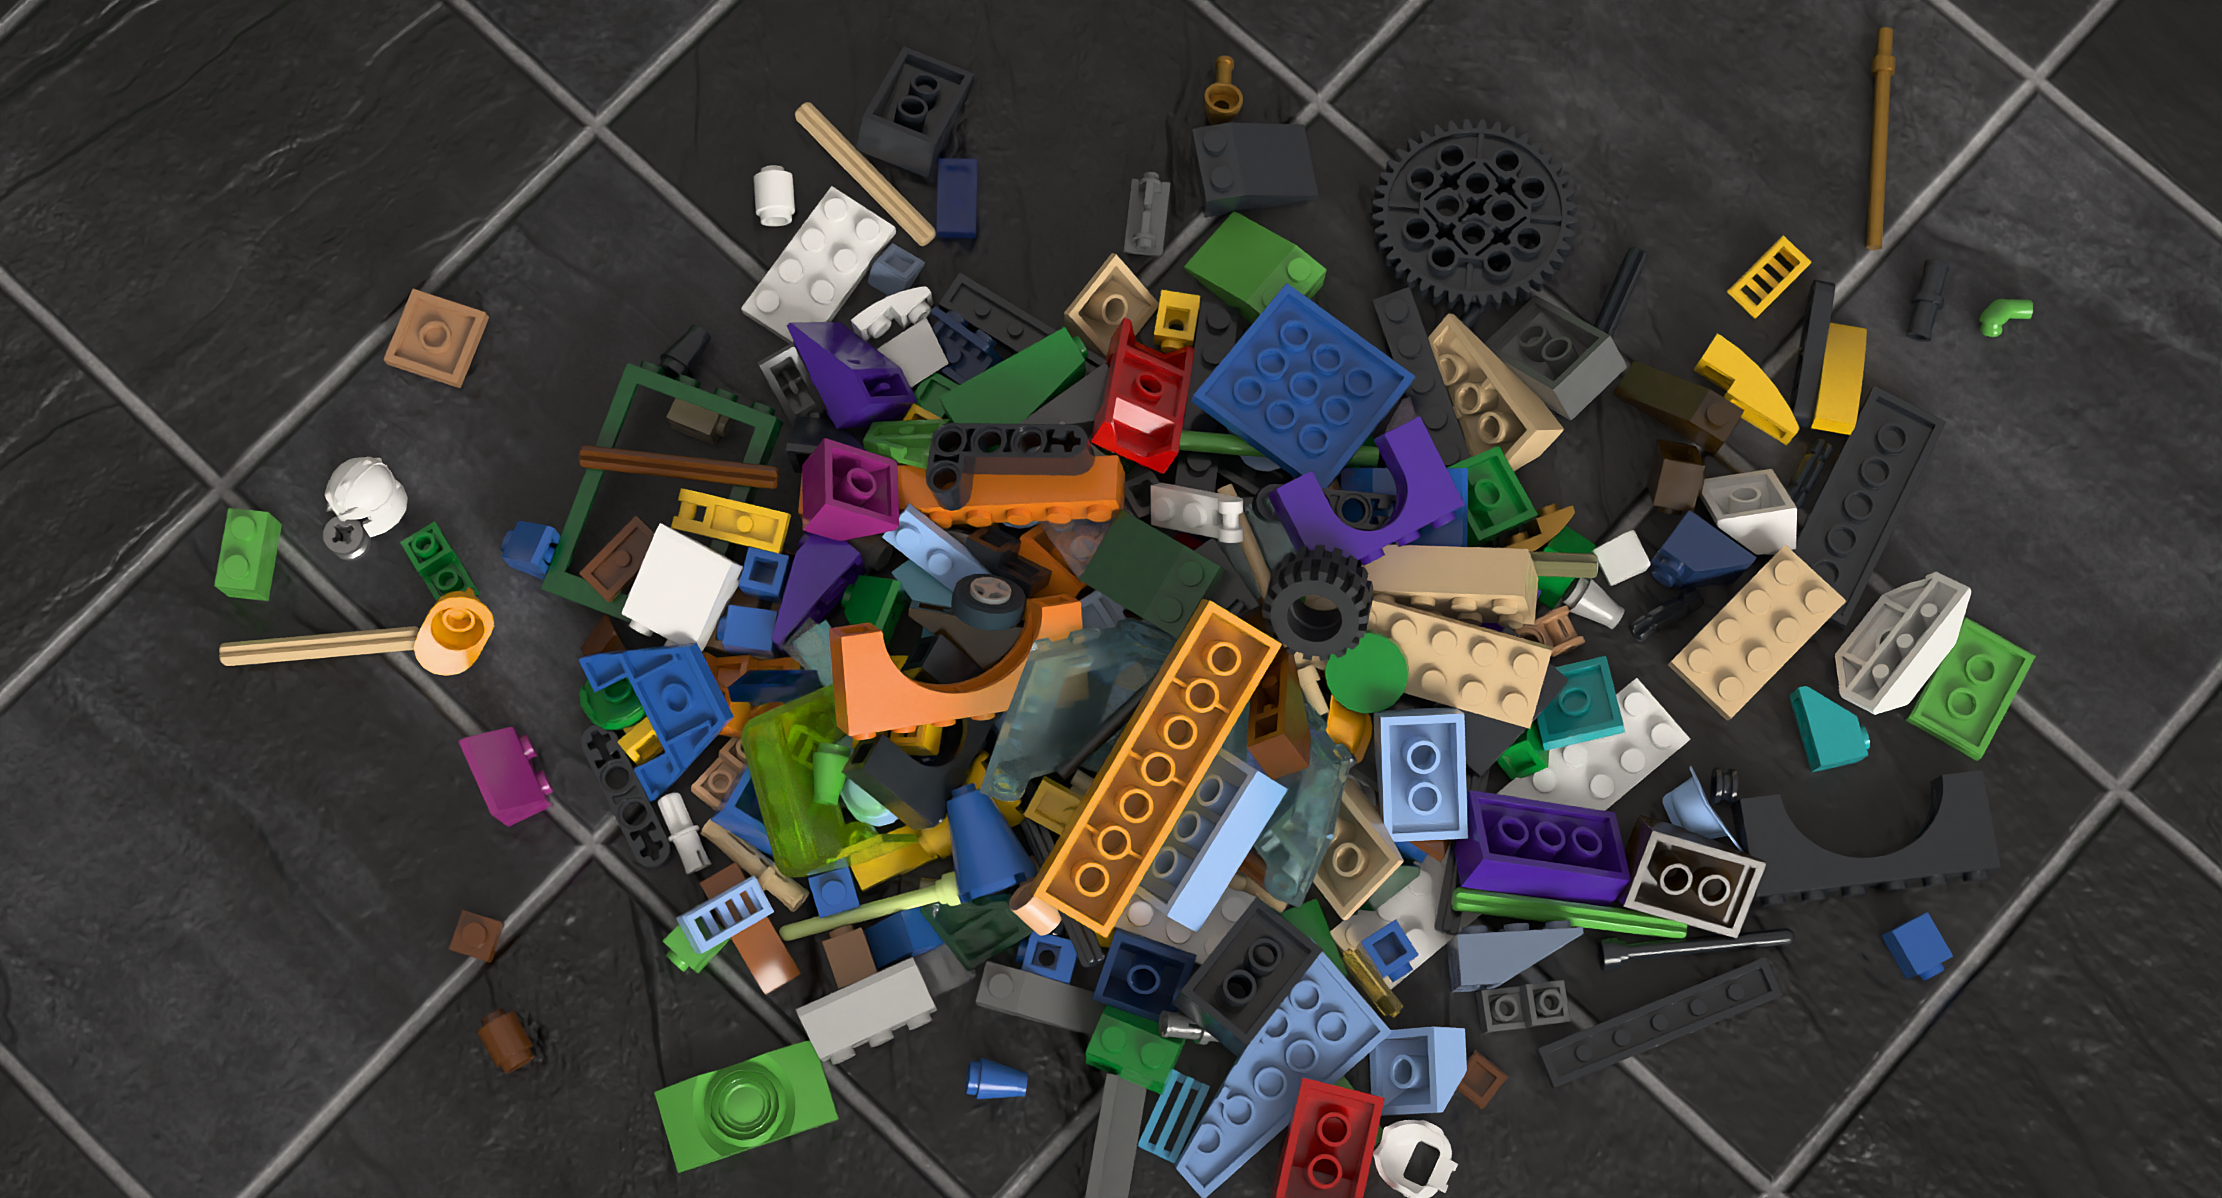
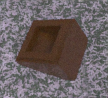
M608 614L601 618L581 647L584 657L594 653L627 650Z

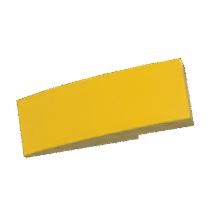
M1830 323L1811 428L1848 435L1852 434L1856 426L1860 402L1867 329Z
M1717 333L1693 371L1726 390L1727 392L1723 397L1744 410L1741 418L1787 445L1800 429L1790 407L1761 368L1738 347Z

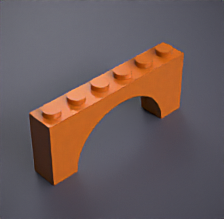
M1066 593L1027 599L1025 623L1018 640L1009 653L985 673L975 678L952 684L924 683L903 675L895 666L886 650L882 631L871 623L829 628L836 724L839 729L855 740L871 739L876 737V732L891 730L894 733H909L915 731L917 725L929 723L936 727L951 726L956 724V719L971 717L973 720H989L995 717V713L1010 711L1013 714H1026L1033 712L1034 706L1046 704L1054 708L1068 707L1073 704V700L1087 698L1081 601Z

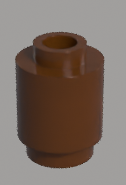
M501 1008L481 1019L483 1027L477 1033L495 1066H501L505 1074L522 1067L535 1057L531 1051L534 1045L515 1011L505 1013L504 1009Z

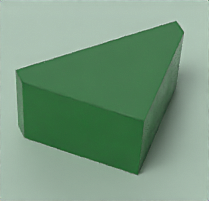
M1565 525L1552 538L1543 552L1591 554L1596 545ZM1538 576V590L1541 593L1537 601L1552 611L1575 577Z

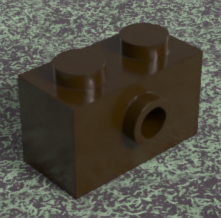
M1657 439L1646 484L1652 503L1658 506L1659 511L1672 515H1681L1682 511L1688 512L1689 510L1694 512L1697 496L1701 495L1705 480V473L1703 472L1705 466L1697 446Z

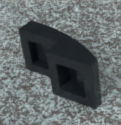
M991 525L980 528L966 538L965 544L976 559L991 574L1002 576L1015 582L1023 589L1026 598L1029 599L1049 585L1052 571L1019 555L1021 540Z

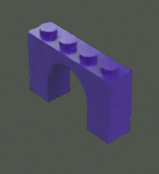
M1420 416L1374 439L1393 477L1397 495L1393 513L1388 521L1375 531H1361L1343 523L1333 512L1313 471L1267 493L1296 552H1298V548L1307 546L1311 551L1315 550L1316 545H1325V550L1331 552L1336 547L1343 550L1342 556L1347 558L1352 555L1357 560L1360 559L1364 566L1385 555L1382 547L1394 541L1398 547H1401L1420 537L1417 529L1431 523L1433 529H1436L1456 518L1453 511L1465 504Z

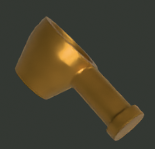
M1219 56L1216 58V83L1210 85L1204 95L1205 112L1209 122L1213 125L1230 123L1238 115L1243 103L1241 91L1231 84L1234 60L1229 56Z

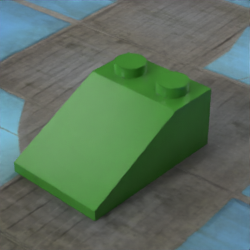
M1235 211L1184 266L1185 271L1227 305L1238 307L1239 314L1251 324L1255 322L1286 283L1308 299H1311L1323 286L1327 270L1297 245Z

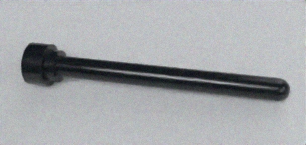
M1783 928L1741 932L1737 938L1720 934L1626 943L1624 939L1618 940L1616 936L1600 937L1597 939V958L1602 971L1620 969L1621 965L1627 964L1628 960L1789 945L1794 941L1795 935L1791 929Z

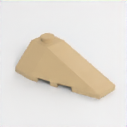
M1448 314L1428 337L1442 379L1453 403L1456 418L1459 420L1465 436V443L1470 457L1499 446L1512 470L1515 471L1538 458L1562 433L1564 428L1545 403L1454 314Z

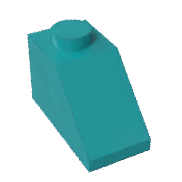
M1808 686L1799 687L1789 695L1811 773L1856 763L1868 756L1867 749L1870 748L1869 736L1866 728L1859 725L1856 715Z

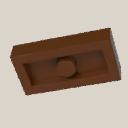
M636 515L579 574L607 602L611 603L637 577L655 531L641 517Z

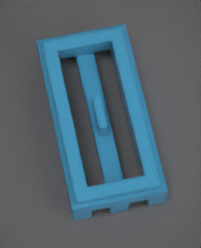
M1173 1069L1163 1095H1160L1137 1146L1175 1164L1210 1086ZM1175 1082L1182 1083L1183 1087L1157 1144L1154 1145L1148 1142ZM1192 1088L1199 1092L1172 1151L1169 1152L1164 1147Z

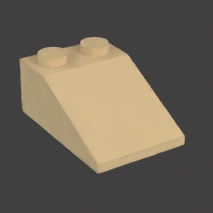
M1330 771L1273 828V831L1335 911L1346 921L1404 862L1377 809L1352 779Z

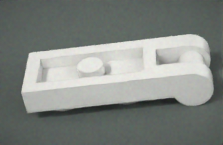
M1166 483L1150 486L1151 525L1218 538L1220 542L1225 543L1243 541V527L1239 526V514L1243 513L1242 498Z

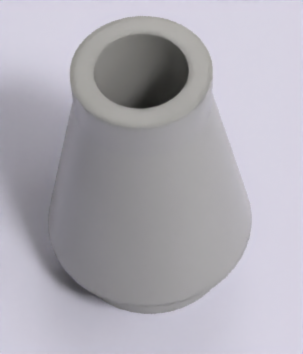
M1575 578L1562 599V603L1569 606L1570 612L1604 624L1610 629H1613L1619 623L1625 612V609L1619 606L1592 578L1587 580L1585 578Z

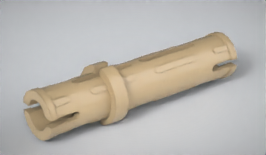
M711 819L704 825L700 834L715 844L751 876L755 875L762 890H768L776 896L791 912H795L808 898L810 892L793 880L784 871V866L779 861L773 862L759 851L758 848L711 821Z

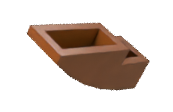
M735 862L700 882V885L708 899H711L747 878L741 867ZM746 890L741 892L739 895L749 913L756 912ZM731 899L727 900L725 904L734 921H740L741 918ZM769 915L731 937L765 995L801 975L799 968L779 936Z

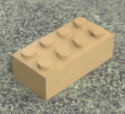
M1386 545L1382 547L1385 553L1384 556L1364 565L1369 573L1367 580L1372 581L1373 597L1481 626L1482 623H1498L1501 627L1508 625L1512 629L1523 627V624L1534 625L1538 576L1529 549L1418 545L1398 547L1397 545Z
M1784 545L1668 666L1721 716L1729 720L1846 600L1788 546Z

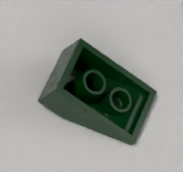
M1120 509L1079 580L1178 639L1201 600H1210L1227 571Z

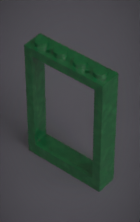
M643 360L639 367L627 363L596 446L615 448L637 387L642 385L756 427L743 463L768 465L783 426V422L774 417L775 409L754 401L751 408L736 403L739 396L716 388L714 394L699 389L701 382L681 374L678 375L677 380L662 376L663 368ZM587 468L541 589L631 623L632 619L621 614L628 595L620 593L611 603L607 602L585 579L567 573L606 471ZM734 485L729 499L753 505L759 487ZM713 539L710 549L732 560L737 544Z

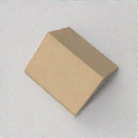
M1112 253L1064 312V327H1066L1072 337L1078 335L1086 347L1107 360L1110 339L1123 318L1131 320L1134 335L1136 336L1159 307V303L1117 254Z

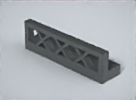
M1108 1073L1106 1075L1085 1198H1128L1147 1088L1119 1078V1075Z

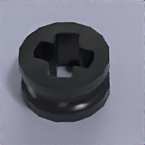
M1713 768L1710 780L1711 803L1719 804L1721 800H1725L1727 805H1734L1738 791L1737 770L1730 768L1728 772L1724 773L1721 768Z

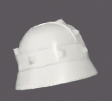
M358 457L347 460L332 473L325 491V498L328 501L326 512L334 511L337 517L344 522L347 519L356 520L368 517L367 520L363 521V527L370 537L385 533L399 523L407 507L408 497L403 485L395 479L387 465L382 463L381 458Z

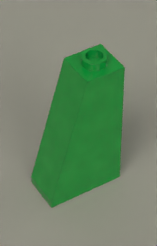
M1066 327L942 394L939 396V399L951 423L1019 424L1073 386L1087 372L1085 358L1089 354L1080 337L1077 335L1072 338ZM1000 445L989 448L986 453L996 451Z

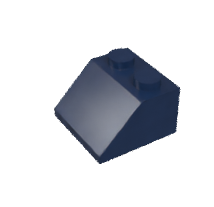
M1689 510L1651 559L1649 569L1653 571L1652 576L1662 585L1669 588L1674 586L1678 590H1683L1690 587L1698 588L1734 583L1752 565L1757 557Z
M1117 927L1092 1000L1159 1023L1160 1014L1163 1010L1177 1012L1178 1008L1172 1003L1187 984L1197 955Z

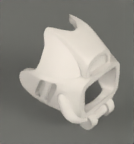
M1403 1120L1385 1127L1381 1143L1373 1152L1376 1168L1382 1179L1391 1188L1401 1192L1408 1198H1430L1438 1190L1446 1193L1448 1188L1446 1183L1451 1172L1455 1171L1458 1166L1456 1162L1451 1161V1145L1444 1132L1436 1125L1425 1120ZM1421 1141L1440 1151L1439 1159L1426 1186L1413 1183L1403 1176L1417 1143Z

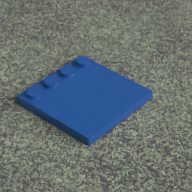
M1286 283L1195 392L1191 402L1294 478L1313 471L1320 487L1328 489L1409 388L1416 376Z

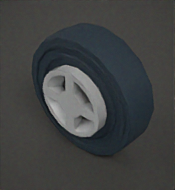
M973 574L963 577L956 583L951 600L952 610L958 619L974 628L987 631H1002L1013 628L1021 622L1026 605V596L1021 587L1005 577L993 574Z

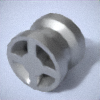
M336 516L326 524L323 531V540L326 546L339 558L347 561L363 557L371 545V537L357 519H347L344 522Z

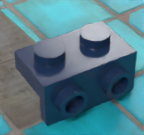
M936 306L932 309L931 313L938 319L932 330L949 363L939 369V371L955 383L961 385L1004 360L993 349L997 342L979 328L975 333L969 331L966 328L969 322L956 311L950 309L946 314Z

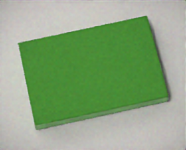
M1964 616L1956 644L1924 684L1906 721L1978 761L1985 753L2036 656Z

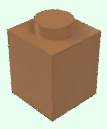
M853 924L837 928L829 933L831 939L822 941L839 990L879 972L862 927L854 930Z

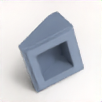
M892 243L873 263L868 283L888 296L909 290L924 267L925 262Z

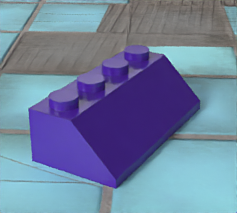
M1473 790L1467 792L1468 838L1457 839L1454 851L1461 887L1609 907L1631 882L1615 812Z

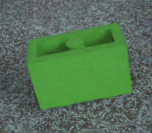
M228 508L214 585L228 597L269 601L282 524L269 512Z

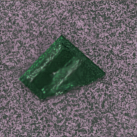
M1011 894L980 896L972 901L955 906H950L948 903L941 904L938 901L923 905L920 910L967 972L1028 936L1033 931L1010 910Z

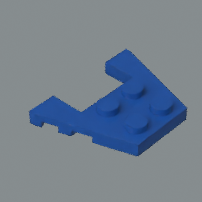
M697 643L594 653L579 659L594 692L600 691L628 677L665 750V754L634 769L650 802L664 795L734 717Z

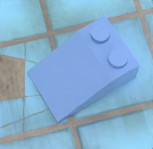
M1455 707L1375 712L1374 742L1381 819L1393 841L1468 838L1464 713Z

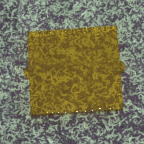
M1348 948L1343 952L1344 956L1341 958L1343 964L1384 1017L1391 1015L1394 1018L1399 1014V1010L1404 1006L1358 948L1353 951Z

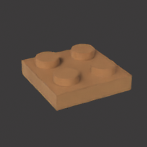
M412 289L383 360L387 365L461 388L489 316L486 312Z

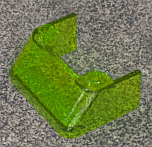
M833 684L750 719L742 730V745L774 861L778 870L788 877H805L865 863L918 842L916 834L878 835L876 829L871 824L863 821L851 822L845 825L839 801L837 806L813 802V752H817L819 743L836 744L844 735V732L836 724Z

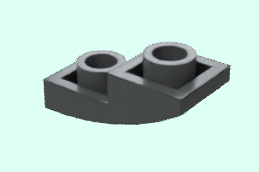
M1564 980L1475 992L1482 1033L1538 1027L1571 1021Z

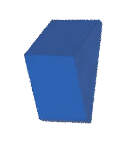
M940 902L900 911L864 930L878 970L956 941L944 906Z

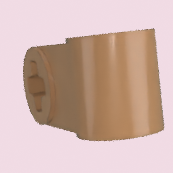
M1567 605L1535 620L1534 625L1526 624L1515 630L1523 639L1552 646L1550 658L1561 656L1585 643L1584 637L1578 636L1568 617L1570 610Z

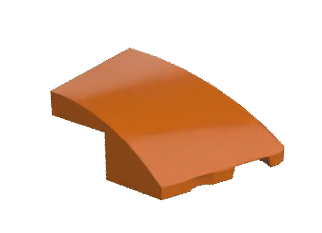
M703 652L702 654L734 716L718 735L760 740L788 739L801 663L792 657L757 660L751 655L716 658L708 652Z

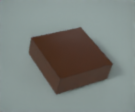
M1474 1050L1466 1060L1467 1071L1456 1090L1482 1110L1508 1076Z

